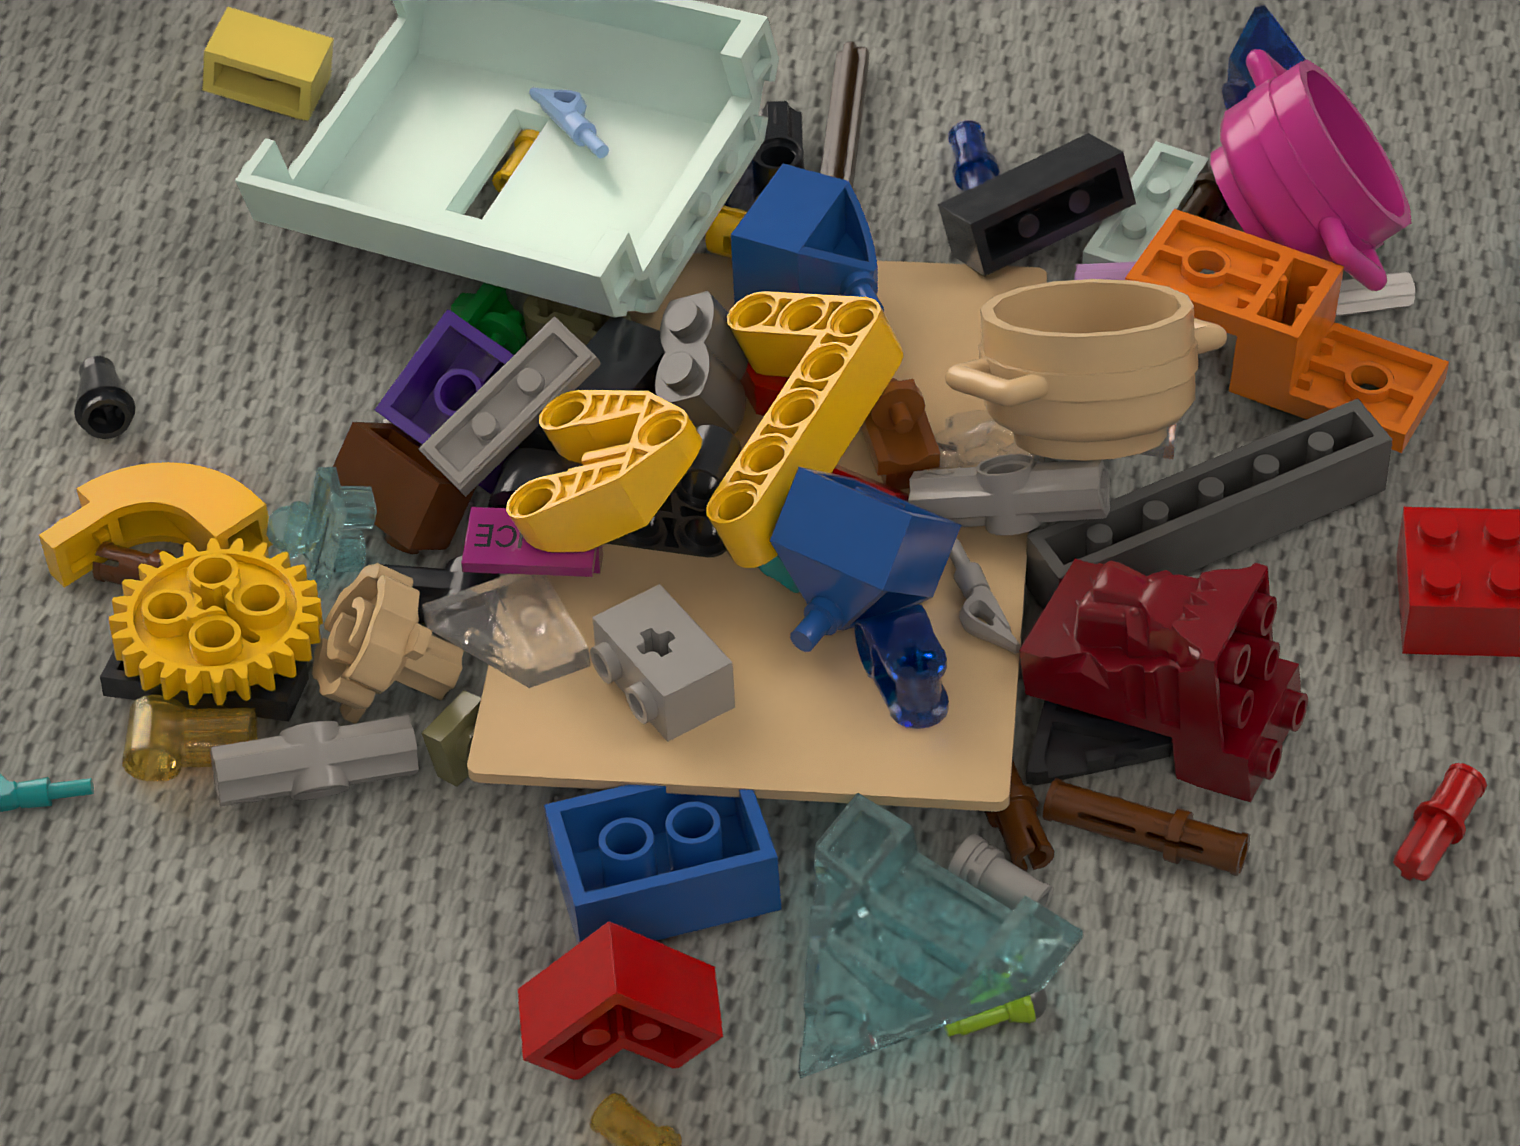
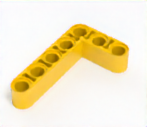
M763 291L745 296L730 309L727 316V324L753 370L762 375L790 377L711 496L706 507L707 517L733 561L738 566L756 568L767 564L777 557L778 554L770 539L798 467L832 473L901 365L904 357L903 349L882 308L875 299L855 296Z

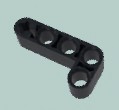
M701 425L696 427V430L703 439L699 453L649 524L605 544L706 558L722 555L727 549L707 517L706 507L711 496L742 451L740 441L733 433L719 426ZM536 448L516 449L505 459L490 496L488 508H506L511 495L528 481L566 472L570 468L584 465L567 460L558 454L557 451Z

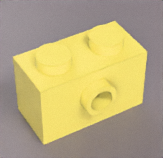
M227 7L204 50L203 91L296 119L309 121L331 77L334 38Z

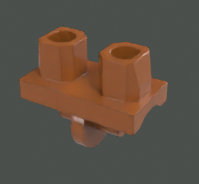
M892 378L861 428L877 475H881L883 484L902 490L910 488L909 479L914 471L939 468L941 453L925 412L922 392L915 384L914 379L898 381Z

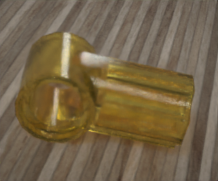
M162 695L143 696L135 700L130 706L122 766L126 773L141 781H169L177 777L181 772V767H212L211 747L258 740V721L255 708L186 709L182 703L173 698L168 701Z

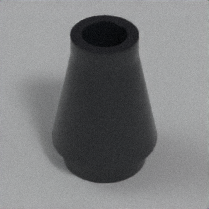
M103 356L90 357L79 368L80 381L74 409L75 419L79 426L93 437L99 439L115 438L124 433L129 427L135 415V403L117 375L113 362Z

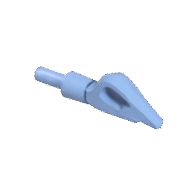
M530 88L529 94L531 98L540 104L542 110L568 134L576 145L587 146L598 158L607 156L609 153L608 146L596 136V127L584 117L586 103L579 92Z

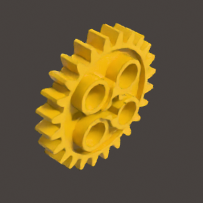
M210 538L206 551L200 552L189 542L184 543V556L175 558L165 551L160 552L161 566L159 568L141 563L138 566L140 581L124 579L122 582L124 596L113 597L112 599L114 615L109 616V625L116 660L123 661L127 677L140 675L143 690L147 691L161 684L163 698L168 701L181 690L188 692L189 705H195L204 693H212L216 704L223 705L227 692L235 690L242 699L247 701L251 697L250 686L257 683L263 688L273 691L275 690L274 674L278 673L294 678L297 675L295 660L310 661L312 659L311 644L320 643L321 641L320 625L323 624L321 598H318L316 581L307 580L306 566L304 564L291 567L290 556L286 551L269 559L267 543H261L251 552L244 551L242 538H237L229 549H220L217 539Z

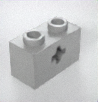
M660 584L592 617L595 646L590 649V656L595 670L607 684L615 682L626 694L627 702L634 716L643 724L650 722L667 742L735 708L733 662Z

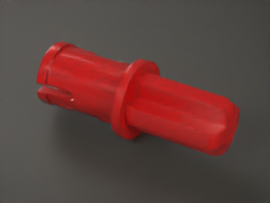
M1463 763L1451 764L1444 775V779L1430 800L1422 802L1416 807L1413 815L1415 824L1393 859L1394 865L1401 870L1400 876L1408 881L1413 880V878L1420 881L1428 880L1449 846L1457 844L1464 837L1466 831L1464 822L1477 800L1482 797L1487 789L1486 779L1474 767Z

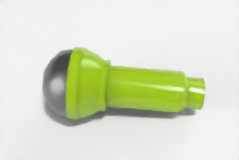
M1017 975L1012 977L1003 988L998 989V994L955 1008L951 1014L941 1017L948 1037L956 1034L964 1036L1006 1020L1009 1023L1030 1024L1043 1015L1047 1008L1048 998L1045 988L1038 979L1029 975Z

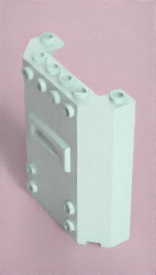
M392 0L398 14L397 19L384 37L377 42L370 57L357 75L350 80L343 95L328 116L320 122L317 131L298 158L291 163L289 169L286 167L276 142L265 138L251 159L244 164L241 173L235 180L253 220L611 317L626 316L627 311H638L641 313L657 312L764 142L768 117L760 116L758 113L764 80L769 82L775 81L779 57L767 16L696 0ZM530 88L579 92L586 103L584 117L596 127V136L608 146L609 153L607 156L598 158L587 146L576 145L568 134L542 110L540 104L531 98L529 94ZM528 129L540 132L483 219L464 215L520 131Z

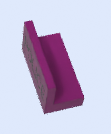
M471 507L461 562L462 572L593 577V573L601 574L603 560L602 545L586 552H546L526 542L508 515L506 508Z

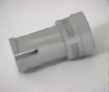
M976 833L971 834L964 840L953 856L947 870V880L960 888H965L976 896H981L982 894L988 896L1023 917L1029 924H1033L1047 908L1052 898L1054 887L1048 883L1041 882L1004 859L1005 854L989 844L986 839Z

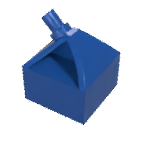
M783 163L731 234L734 305L747 295L755 292L770 291L868 297L875 299L884 312V307L877 297L878 265L873 239L860 202L850 182Z
M798 467L770 539L771 544L807 603L804 608L805 618L790 634L792 643L801 651L810 652L824 635H833L837 630L844 631L866 624L933 598L961 524L851 477Z

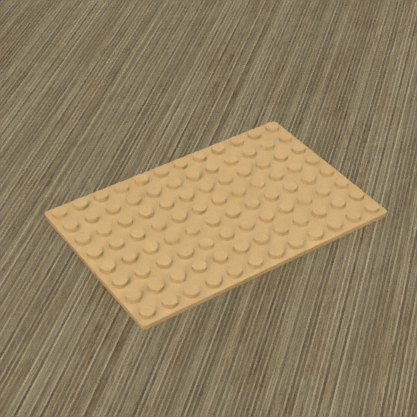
M693 253L657 312L641 313L638 311H628L631 321L660 331L664 311L671 300L709 291L729 313L730 309L734 306L732 258L717 254ZM877 261V297L884 307V314L903 349L904 355L901 365L892 378L898 381L914 379L915 384L922 392L925 412L941 453L940 467L925 470L977 467L986 459L1006 454L1029 455L1034 460V454H1030L1016 446L1012 431L998 425L987 413L983 399L951 389L947 385L945 377L950 367L979 359L978 345L981 343L980 308L992 297L1020 287L1047 283V272L1039 267L1006 266L987 276H983L966 264ZM747 397L742 423L734 434L740 441L742 449L764 417L755 413ZM860 427L837 465L883 483L881 475H877L862 428ZM910 488L900 490L910 494ZM985 526L961 527L956 539L960 541L970 562L978 563L981 566L990 590L1004 613L1013 636L1021 647L1027 566L1026 548L1029 531L1015 535H995L986 531ZM603 544L601 574L593 573V577L508 574L467 762L468 775L474 782L601 790L628 784L666 786V792L672 794L740 797L739 789L754 790L756 798L995 812L1002 811L1009 805L1020 653L1015 654L991 642L977 638L964 630L959 613L967 599L954 580L956 568L950 557L947 560L933 598L866 624L844 631L837 630L833 635H824L810 652L798 649L790 638L792 631L805 618L804 608L807 603L800 592L793 593L772 577L765 575L758 567L743 568L738 566L727 550L717 557L706 558ZM659 584L733 662L735 708L668 742L650 722L643 724L634 716L627 702L626 694L615 682L607 684L601 679L594 668L590 656V649L595 646L592 617ZM977 617L980 621L988 624L984 619Z

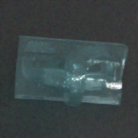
M317 467L309 505L302 501H295L290 506L276 509L270 515L266 532L269 541L277 549H280L281 553L288 552L290 558H295L298 554H302L309 560L311 570L308 580L316 581L318 591L329 589L333 572H361L366 558L362 530L343 529H373L377 510L371 486H341L336 467Z

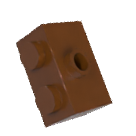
M352 422L323 487L344 502L342 509L347 514L358 520L373 523L386 533L384 539L392 547L408 554H418L420 550L447 549L476 487L465 497L421 453L419 448L422 445L392 423Z

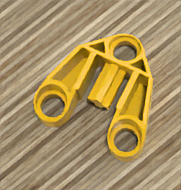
M574 390L566 392L550 401L539 415V424L558 454L567 460L581 463L584 466L570 468L566 472L528 481L511 495L507 502L506 511L526 542L537 549L546 552L589 551L647 526L692 465L702 446L703 439L684 409L649 391Z

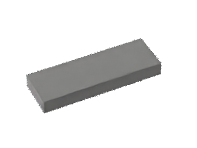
M554 316L455 412L419 450L466 497L540 425L539 415L550 401L561 394L574 391L601 363Z

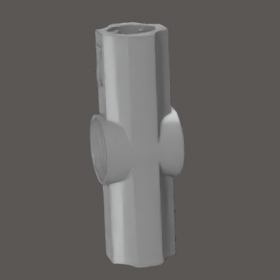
M1006 454L986 459L977 467L914 471L909 479V503L961 524V527L985 526L986 531L995 535L1025 533L1039 527L1042 522L1107 518L1110 511V477L1108 468H1106L1102 459L1034 463L1033 458L1029 455Z
M409 715L394 716L376 721L370 720L345 726H339L335 721L310 722L289 727L279 733L280 736L211 747L210 751L214 784L220 807L258 802L288 795L291 796L292 800H312L343 793L350 789V785L414 775L419 770L416 739Z

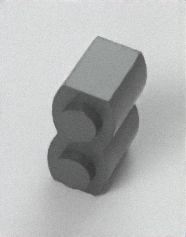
M709 291L671 300L664 311L660 326V340L665 354L660 361L656 373V395L684 409L695 428L701 425H715L735 434L745 414L746 394L740 380L746 371L749 361L727 324L728 312Z

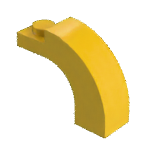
M174 462L130 466L88 481L76 488L81 508L68 517L60 519L52 527L39 534L49 572L64 588L93 570V561L104 563L108 560L107 558L95 555L98 547L105 541L127 548L149 542L162 541L182 545L189 542L198 552L206 551L210 538L217 539L220 549H229L237 538H242L244 551L251 552L261 543H267L268 548L275 544L267 506L250 489L234 478L214 469Z

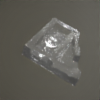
M508 574L422 605L425 623L432 632L528 688L591 666L589 648L546 575Z

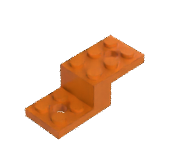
M1177 209L1172 211L1125 277V280L1167 286L1188 295L1194 305V318L1218 324L1226 330V333L1237 336L1229 392L1304 419L1312 418L1345 403L1359 399L1393 439L1391 450L1400 453L1405 449L1446 380L1449 361L1335 322L1344 266ZM1203 269H1207L1214 271L1215 273L1203 274L1199 272H1201ZM1363 383L1374 385L1379 389L1367 390L1361 388L1360 386H1362Z

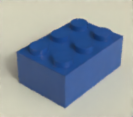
M628 784L544 805L551 857L577 944L608 921L657 941L782 910L778 857L754 790L739 789V797L672 794L667 793L666 786Z

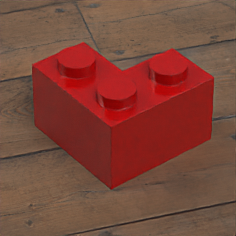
M610 921L518 988L523 1060L572 1080L583 1078L622 1049L673 1069L680 1068L723 1038L715 966Z

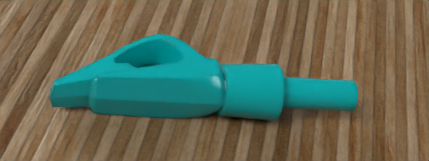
M0 773V812L11 811L19 807L52 806L53 799L94 794L92 778L51 783L49 777L17 783L9 781Z

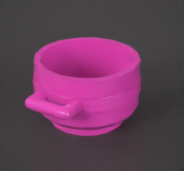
M1259 49L1251 51L1247 55L1246 65L1256 88L1247 93L1245 99L1225 111L1220 124V141L1222 146L1211 152V168L1228 207L1245 233L1344 266V271L1367 289L1376 292L1382 290L1386 286L1387 275L1376 249L1384 244L1383 241L1412 223L1410 205L1402 184L1384 149L1344 91L1322 68L1307 59L1286 70L1265 51Z

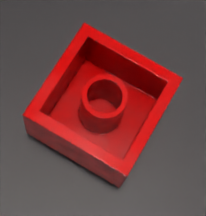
M1403 507L1396 554L1402 654L1520 657V509Z

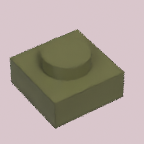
M465 690L421 733L437 776L457 787L469 776L467 762L481 697Z

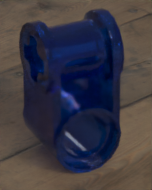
M916 604L856 620L854 623V634L861 663L868 677L873 678L890 712V716L896 723L915 729L929 728L940 723L947 716L949 710L948 695L941 683V677L947 669V657L945 650L933 632L930 619L921 604Z

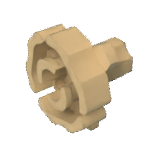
M379 563L363 568L353 583L344 588L324 623V629L331 632L328 640L322 638L314 652L312 675L319 683V693L341 703L340 711L343 718L354 724L359 721L366 709L372 704L375 694L384 692L394 681L442 700L445 694L454 688L463 669L462 656L464 649L432 635L431 629L418 624L420 593L419 590L412 588L413 579Z

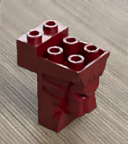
M1074 559L1019 650L1026 695L1172 737L1176 779L1250 803L1263 779L1271 780L1276 774L1281 761L1282 744L1289 731L1297 732L1300 729L1308 706V696L1306 693L1301 692L1299 664L1280 659V644L1273 641L1272 625L1277 610V599L1275 596L1270 595L1268 566L1254 563L1250 567L1240 569L1203 572L1199 578L1180 574L1173 575L1168 570L1146 576L1116 561H1108L1105 564L1098 563L1097 565Z

